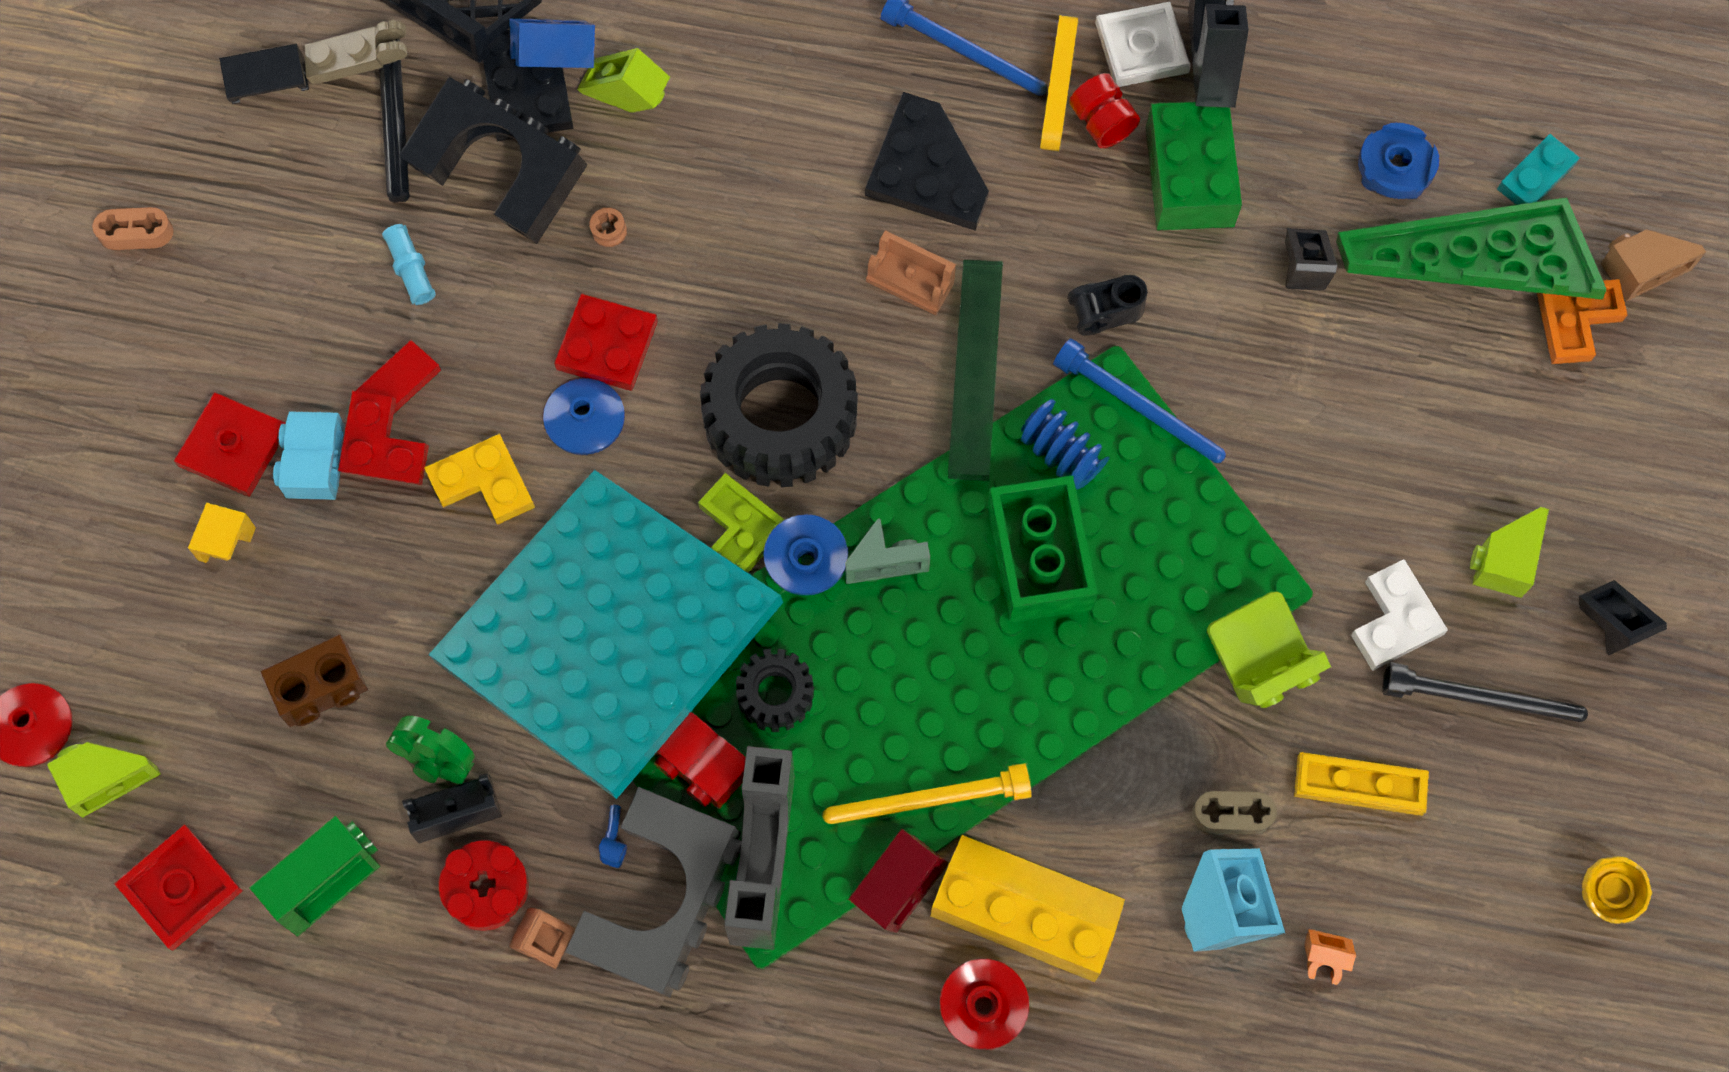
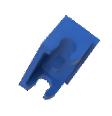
M509 18L511 59H516V66L594 68V24L584 20Z

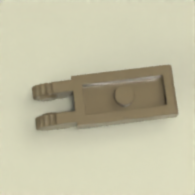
M398 20L384 21L378 23L376 27L305 44L306 78L316 85L383 68L384 64L405 59L407 57L406 44L399 41L396 42V39L400 40V38L406 36L405 23Z

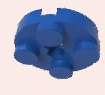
M1405 123L1384 125L1382 130L1375 133L1372 132L1367 136L1359 152L1358 167L1362 175L1361 182L1367 190L1376 191L1380 195L1393 199L1418 198L1432 183L1439 167V153L1435 144L1432 148L1431 144L1425 139L1427 134L1413 125ZM1395 155H1401L1402 162L1408 163V166L1397 167L1390 160Z

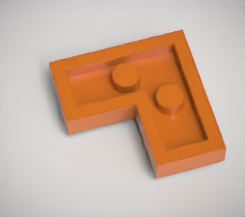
M1620 279L1603 280L1607 289L1603 299L1537 293L1552 364L1589 362L1593 360L1596 356L1590 325L1623 322L1627 317Z

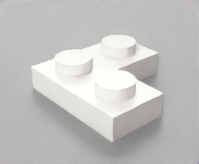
M1403 559L1367 578L1365 583L1385 615L1354 630L1351 636L1373 671L1443 636L1448 629Z

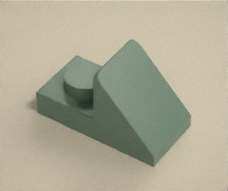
M880 518L877 519L845 562L846 584L928 572L930 565L928 542L917 543L916 540H902L894 543L890 548H885Z

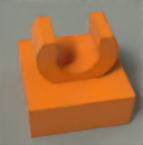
M1308 929L1304 944L1308 960V977L1315 979L1317 969L1322 965H1327L1332 968L1330 974L1331 983L1334 985L1339 984L1342 979V969L1352 971L1356 952L1352 939Z

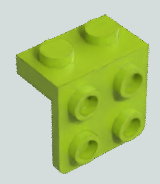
M1270 592L1212 622L1207 628L1211 642L1239 701L1255 706L1260 705V708L1270 707L1284 699L1283 692L1295 686L1297 689H1301L1316 683L1321 679L1319 673L1331 667L1324 651L1309 650L1291 611L1283 595L1279 592Z

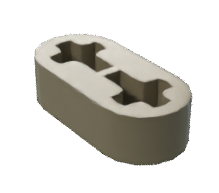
M1206 792L1199 797L1192 810L1194 824L1198 829L1209 834H1261L1271 827L1277 816L1276 804L1271 797L1261 792ZM1209 802L1215 803L1216 810L1230 811V815H1220L1216 823L1210 822L1209 815L1202 814V810H1205ZM1256 803L1258 804L1259 811L1266 812V816H1263L1258 824L1254 823L1253 816L1238 815V811H1248L1252 804Z

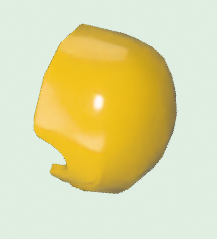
M1615 856L1599 859L1587 869L1581 883L1582 897L1590 911L1604 921L1614 924L1627 923L1637 919L1647 910L1652 896L1647 872L1627 857Z

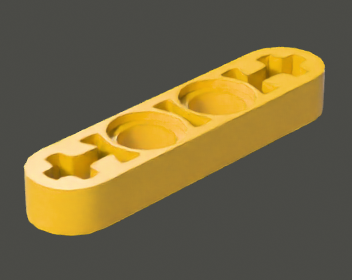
M1059 15L1040 149L1058 152L1060 150L1078 18Z

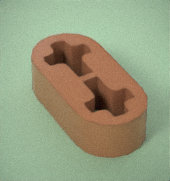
M152 207L105 210L97 215L92 225L93 232L102 246L110 250L159 248L171 240L174 232L173 226L164 211ZM158 222L160 226L154 228V233L148 234L146 229H151L152 223ZM118 224L120 228L115 229L114 235L109 236L106 231H111L113 225Z

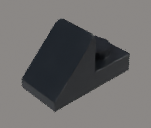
M1287 228L1285 245L1289 256L1286 288L1325 290L1337 270V262L1327 231Z
M1615 580L1579 596L1580 610L1605 630L1606 653L1608 656L1667 629V623Z

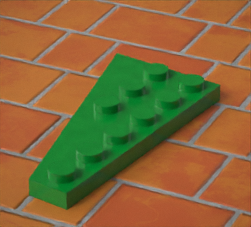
M1567 197L1338 232L1336 240L1347 273L1603 299L1607 291Z

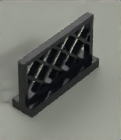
M381 0L478 63L490 55L488 45L510 28L509 18L521 19L542 3V0H522L518 4L503 5V0H498V5L476 6V0H470V7L455 8L449 4V1L456 0ZM498 17V20L488 28H485V26L476 21V18Z

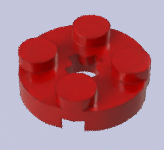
M475 841L452 851L446 858L445 866L439 878L440 899L453 919L467 928L479 931L497 929L511 920L510 918L524 905L529 891L528 874L523 863L511 848L494 841ZM487 874L489 880L496 881V885L488 889L487 896L480 897L479 891L472 889L473 882L479 880L480 875Z

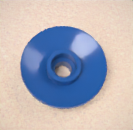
M582 378L561 385L551 394L544 408L543 421L549 438L556 446L572 454L588 455L606 449L618 438L624 426L625 412L621 398L612 387L599 380ZM587 406L590 408L589 412L585 415L575 413L579 407Z
M796 515L785 519L771 531L764 547L765 567L771 579L785 591L797 595H815L834 586L842 577L845 571V562L848 559V548L841 531L827 519L816 515ZM808 554L814 558V561L810 565H802L798 559L802 555Z

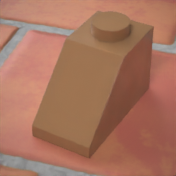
M1646 229L1634 236H1631L1630 233L1623 234L1612 241L1608 246L1609 252L1600 264L1611 280L1620 279L1623 297L1627 302L1693 270L1706 251L1702 245Z

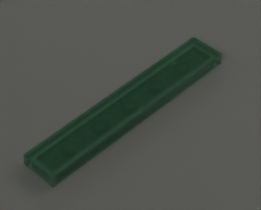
M963 260L948 479L989 481L1003 261Z

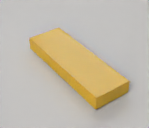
M1300 752L1297 757L1294 797L1423 816L1427 809L1429 771Z

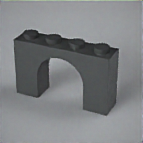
M747 746L742 784L744 820L740 859L736 881L730 880L724 925L730 945L774 950L795 779L793 752L789 750Z
M638 787L621 825V829L631 836L670 851L677 856L686 875L687 886L684 901L678 912L668 922L660 927L646 931L630 930L583 911L566 953L671 997L673 990L679 991L687 978L689 965H686L685 962L691 948L697 949L705 936L707 924L703 920L709 906L716 907L722 896L725 882L720 880L727 864L733 866L740 854L742 841L738 839L741 833L735 826Z

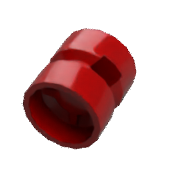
M1106 73L1096 75L1084 82L1074 91L1069 100V105L1078 118L1086 121V129L1099 148L1104 149L1126 139L1140 123L1139 115L1127 99H1122V91L1111 75Z

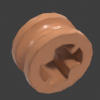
M602 208L592 215L589 227L594 240L599 245L613 247L624 241L627 235V227L622 214L618 210ZM609 221L610 225L615 222V231L607 234L606 230L603 231L601 224Z

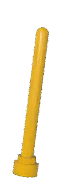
M1025 763L1008 766V771L1000 772V777L831 806L823 811L822 817L826 823L836 824L1004 794L1005 798L1013 796L1014 801L1031 798L1028 770Z

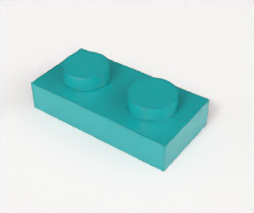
M1549 134L1501 181L1497 190L1515 205L1539 202L1577 164L1580 157L1553 135Z

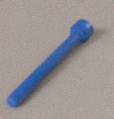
M887 0L884 5L880 19L893 27L908 25L1035 95L1042 96L1047 92L1048 87L1044 81L913 11L914 7L909 4V0Z
M1072 338L1063 345L1053 362L1055 367L1066 374L1069 372L1075 375L1081 373L1212 462L1221 463L1224 461L1226 453L1223 448L1088 359L1089 354L1084 352L1085 347Z

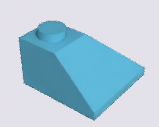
M1260 848L1215 849L1203 852L1181 908L1185 920V932L1191 941L1194 952L1220 950L1285 933Z

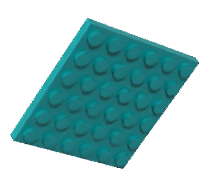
M594 470L428 655L436 664L617 799L782 605L783 600L780 594Z

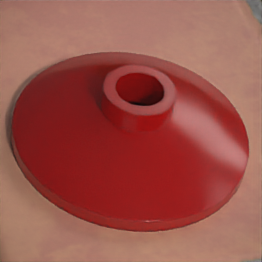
M29 683L11 688L0 696V760L17 767H32L50 760L61 751L68 741L72 730V712L68 702L58 691L47 685ZM28 714L30 717L29 722L23 727H18V720L23 715Z
M976 959L960 965L946 979L940 995V1013L947 1030L960 1043L974 1049L991 1050L1010 1043L1021 1032L1029 1014V996L1020 976L1008 965L992 959ZM987 999L992 1005L991 1012L988 1014L977 1012L975 1008L976 1001Z

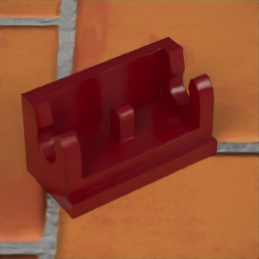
M901 829L848 900L882 928L897 933L948 866L949 862L917 837Z

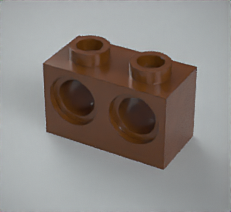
M341 635L260 671L279 716L289 727L308 725L316 721L320 717L321 712L334 706L341 708L351 705L360 698V694L368 691L353 654ZM337 668L346 669L345 675L340 681L335 683L327 682L328 676L333 670ZM306 687L301 699L293 702L288 701V695L294 688Z

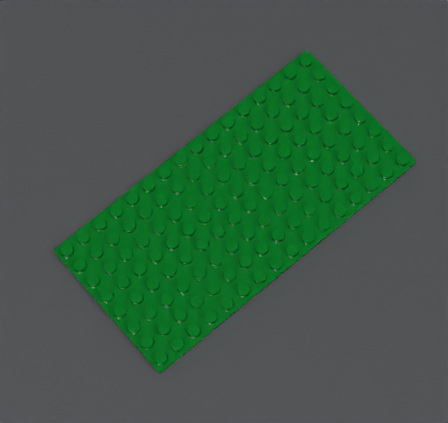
M1113 346L1091 360L1175 416L1121 347ZM1070 373L833 523L845 538L848 558L879 518L881 520L885 548H890L894 543L902 540H916L917 543L928 542L930 553L928 572L846 584L844 571L842 577L834 586L815 595H797L785 591L771 579L766 567L751 575L780 594L783 603L691 712L745 757L747 746L793 752L795 779L774 950L742 946L756 968H767L857 907L848 899L901 829H904L912 836L914 835L937 853L1014 800L1013 796L1005 798L1004 794L836 824H828L823 820L822 814L827 807L1000 777V772L1008 771V766L1023 763L1026 764L1032 789L1220 662V658L1207 633L1209 624L1270 592L1281 593L1291 613L1310 601L1313 596L1310 586L1211 460L1081 373L1077 375ZM1050 399H1054L1056 403L1051 414L1055 415L1065 410L1067 415L1062 424L1067 426L1077 421L1079 426L1074 436L1077 438L1088 432L1091 436L1086 447L1090 449L1097 444H1101L1103 447L1097 458L1099 460L1106 457L1110 458L1102 470L1086 486L1076 490L1098 596L1093 610L1010 623L987 509L988 496L992 487L1059 478L1056 475L1058 466L1048 467L1045 464L1046 455L1038 457L1033 452L1034 444L1026 445L1022 442L1023 432H1021V428L1028 417L1042 404ZM805 554L798 561L802 565H810L813 563L814 558L811 555ZM771 649V654H778V649H784L788 656L794 653L799 656L801 664L803 662L807 664L809 674H812L814 698L812 699L811 710L805 713V719L801 723L796 721L794 728L787 730L786 726L780 727V732H772L770 727H766L765 731L758 729L757 723L753 722L750 724L746 720L744 712L741 713L736 694L737 676L741 675L740 668L744 663L747 665L750 663L752 655L763 656V650ZM780 676L766 678L758 689L760 698L769 705H780L786 702L792 693L790 683ZM655 755L632 780L637 788L640 787L735 826L741 833L738 840L742 841L744 820L742 784L722 807L718 809L711 803L703 807L695 801L686 791L690 785L678 775L671 780L654 765V761L657 759ZM740 854L733 866L727 864L720 880L725 882V887L716 908L724 920L726 918L730 880L736 881Z

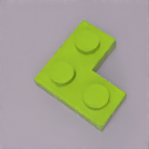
M726 473L698 502L699 508L727 530L711 549L747 573L764 556L765 543L771 531L784 521L781 516Z

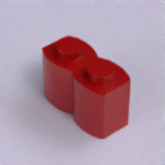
M692 712L688 714L654 754L657 757L654 765L671 780L678 775L690 785L686 789L687 793L703 807L711 803L720 809L743 783L746 757Z

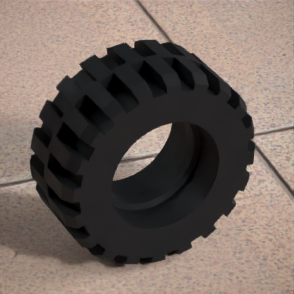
M778 323V329L767 330L766 324L754 327V334L747 336L745 332H741L732 337L733 346L722 345L715 353L716 363H708L704 372L705 382L701 384L700 390L701 411L706 437L711 449L717 450L718 460L725 467H730L733 464L735 475L744 480L753 475L756 477L757 485L767 487L770 486L771 480L781 481V488L793 487V480L802 478L804 483H808L816 479V471L820 468L823 472L827 473L836 466V455L844 457L850 447V438L854 437L857 426L858 393H856L855 375L852 370L848 369V359L843 352L836 351L834 353V343L825 336H821L819 340L815 339L814 330L802 326L799 331L791 330L790 324ZM787 380L796 382L810 390L818 400V409L813 417L800 427L776 432L761 429L749 422L741 412V404L745 397L757 386L769 381Z

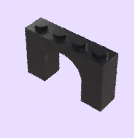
M1189 0L1188 17L1196 106L1235 108L1249 31L1246 6L1234 5V0Z
M449 76L400 152L399 157L418 172L443 186L464 152L477 140L490 135H504L517 140L522 155L520 172L494 215L508 227L538 244L587 167V163L579 156L581 149L562 136L558 141L546 135L549 129L531 117L526 122L515 116L517 110L505 101L497 98L493 103L483 97L486 92L470 80L465 79L463 84Z

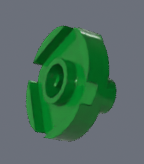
M417 716L402 717L386 742V747L394 754L404 757L415 765L413 772L424 781L435 783L438 778L456 784H462L474 765L472 761L475 756L471 748L461 738L446 728L442 730L441 734L427 729L431 723L427 719Z

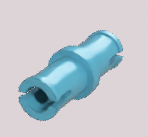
M395 224L383 231L382 236L394 259L392 266L395 274L402 277L411 303L421 305L431 301L436 296V293L423 268L425 260L422 254L416 252L406 225Z

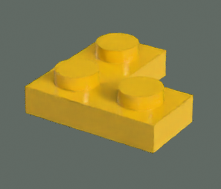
M500 434L424 467L443 508L479 491L482 492L497 525L535 508Z

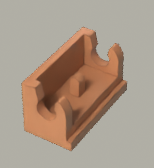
M885 230L879 241L877 255H871L869 259L866 282L936 316L954 285L956 264Z

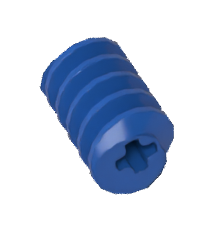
M1050 399L1035 410L1025 421L1021 428V432H1023L1022 442L1026 445L1034 444L1033 452L1038 457L1046 455L1045 464L1048 467L1058 466L1056 473L1058 477L1073 475L1075 487L1078 490L1086 486L1102 470L1110 458L1106 457L1102 460L1097 458L1103 447L1101 444H1097L1090 449L1086 447L1091 436L1088 432L1077 438L1074 436L1079 426L1077 421L1067 426L1062 424L1067 415L1065 410L1052 415L1051 411L1056 401Z

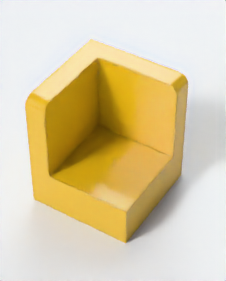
M206 502L188 549L201 562L207 563L210 556L228 561L232 557L238 539L251 542L256 527L246 513Z

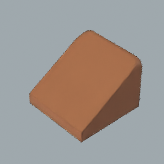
M528 908L509 947L556 969L575 932V928L540 909Z

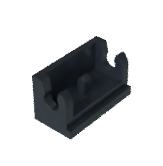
M297 43L219 58L226 97L232 104L240 103V98L285 89L298 87L299 89L301 88V91L309 90L304 56Z
M488 773L479 775L478 779L416 799L407 798L402 800L410 819L407 822L410 834L419 844L502 817L492 778Z

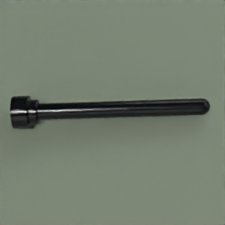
M1389 662L1383 676L1382 692L1386 696L1402 698L1404 695L1411 696L1413 692L1576 722H1583L1588 717V710L1582 705L1417 676L1414 670H1409L1408 665Z

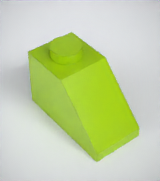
M639 48L595 58L594 68H588L577 90L583 95L634 113L653 109L659 105L664 98L665 92L663 90L670 76Z
M1540 507L1491 533L1482 546L1476 545L1470 561V569L1476 570L1473 585L1522 598L1534 585L1549 509Z
M89 742L71 745L63 749L58 754L57 759L47 763L68 808L82 818L161 775L158 767L145 756Z

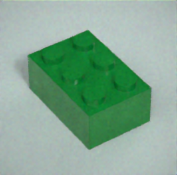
M1196 102L1151 104L1145 129L1156 230L1235 227L1242 207L1230 108L1196 106Z
M1073 475L990 488L987 509L1010 623L1093 610L1098 591Z

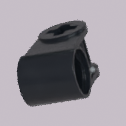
M1123 275L1099 283L1084 284L1068 293L1067 299L1069 304L1075 307L1079 319L1077 325L1079 334L1083 336L1095 335L1110 328L1138 321L1143 316L1148 290L1144 280L1135 275ZM1132 296L1137 301L1125 303L1120 300V297Z

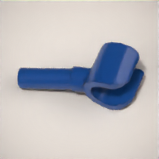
M619 805L610 806L607 831L599 845L601 862L615 868L621 867L627 851L626 844L616 841L621 806Z

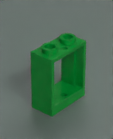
M334 816L250 886L249 889L278 923L298 937L381 867L372 857L378 849L353 821L345 826Z

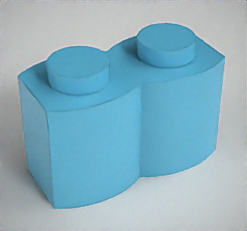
M289 411L286 424H281L279 429V444L284 450L281 461H276L273 470L274 483L276 486H279L285 498L336 499L340 479L338 468L345 434V424L339 413Z

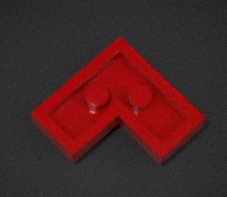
M352 390L338 471L422 485L429 445L390 438L396 398Z

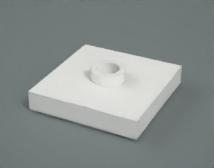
M1170 2L1098 15L1096 17L1095 24L1109 70L1118 87L1189 73L1191 65Z

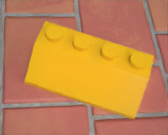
M962 835L938 890L930 917L1095 982L1101 974L1113 941L1125 899Z

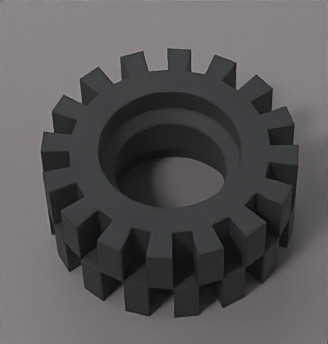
M771 649L763 650V656L758 657L757 654L752 655L750 663L748 665L744 663L740 668L741 675L737 676L736 679L737 700L741 713L744 712L746 720L750 724L753 722L757 723L758 729L765 731L766 727H770L772 732H780V727L786 726L787 730L794 728V723L796 721L801 723L805 719V713L807 711L810 712L812 699L814 698L812 674H809L807 664L805 662L801 664L799 656L792 653L791 656H788L784 649H778V654H771ZM780 676L790 683L792 693L786 702L780 705H769L760 698L758 694L759 686L768 677Z

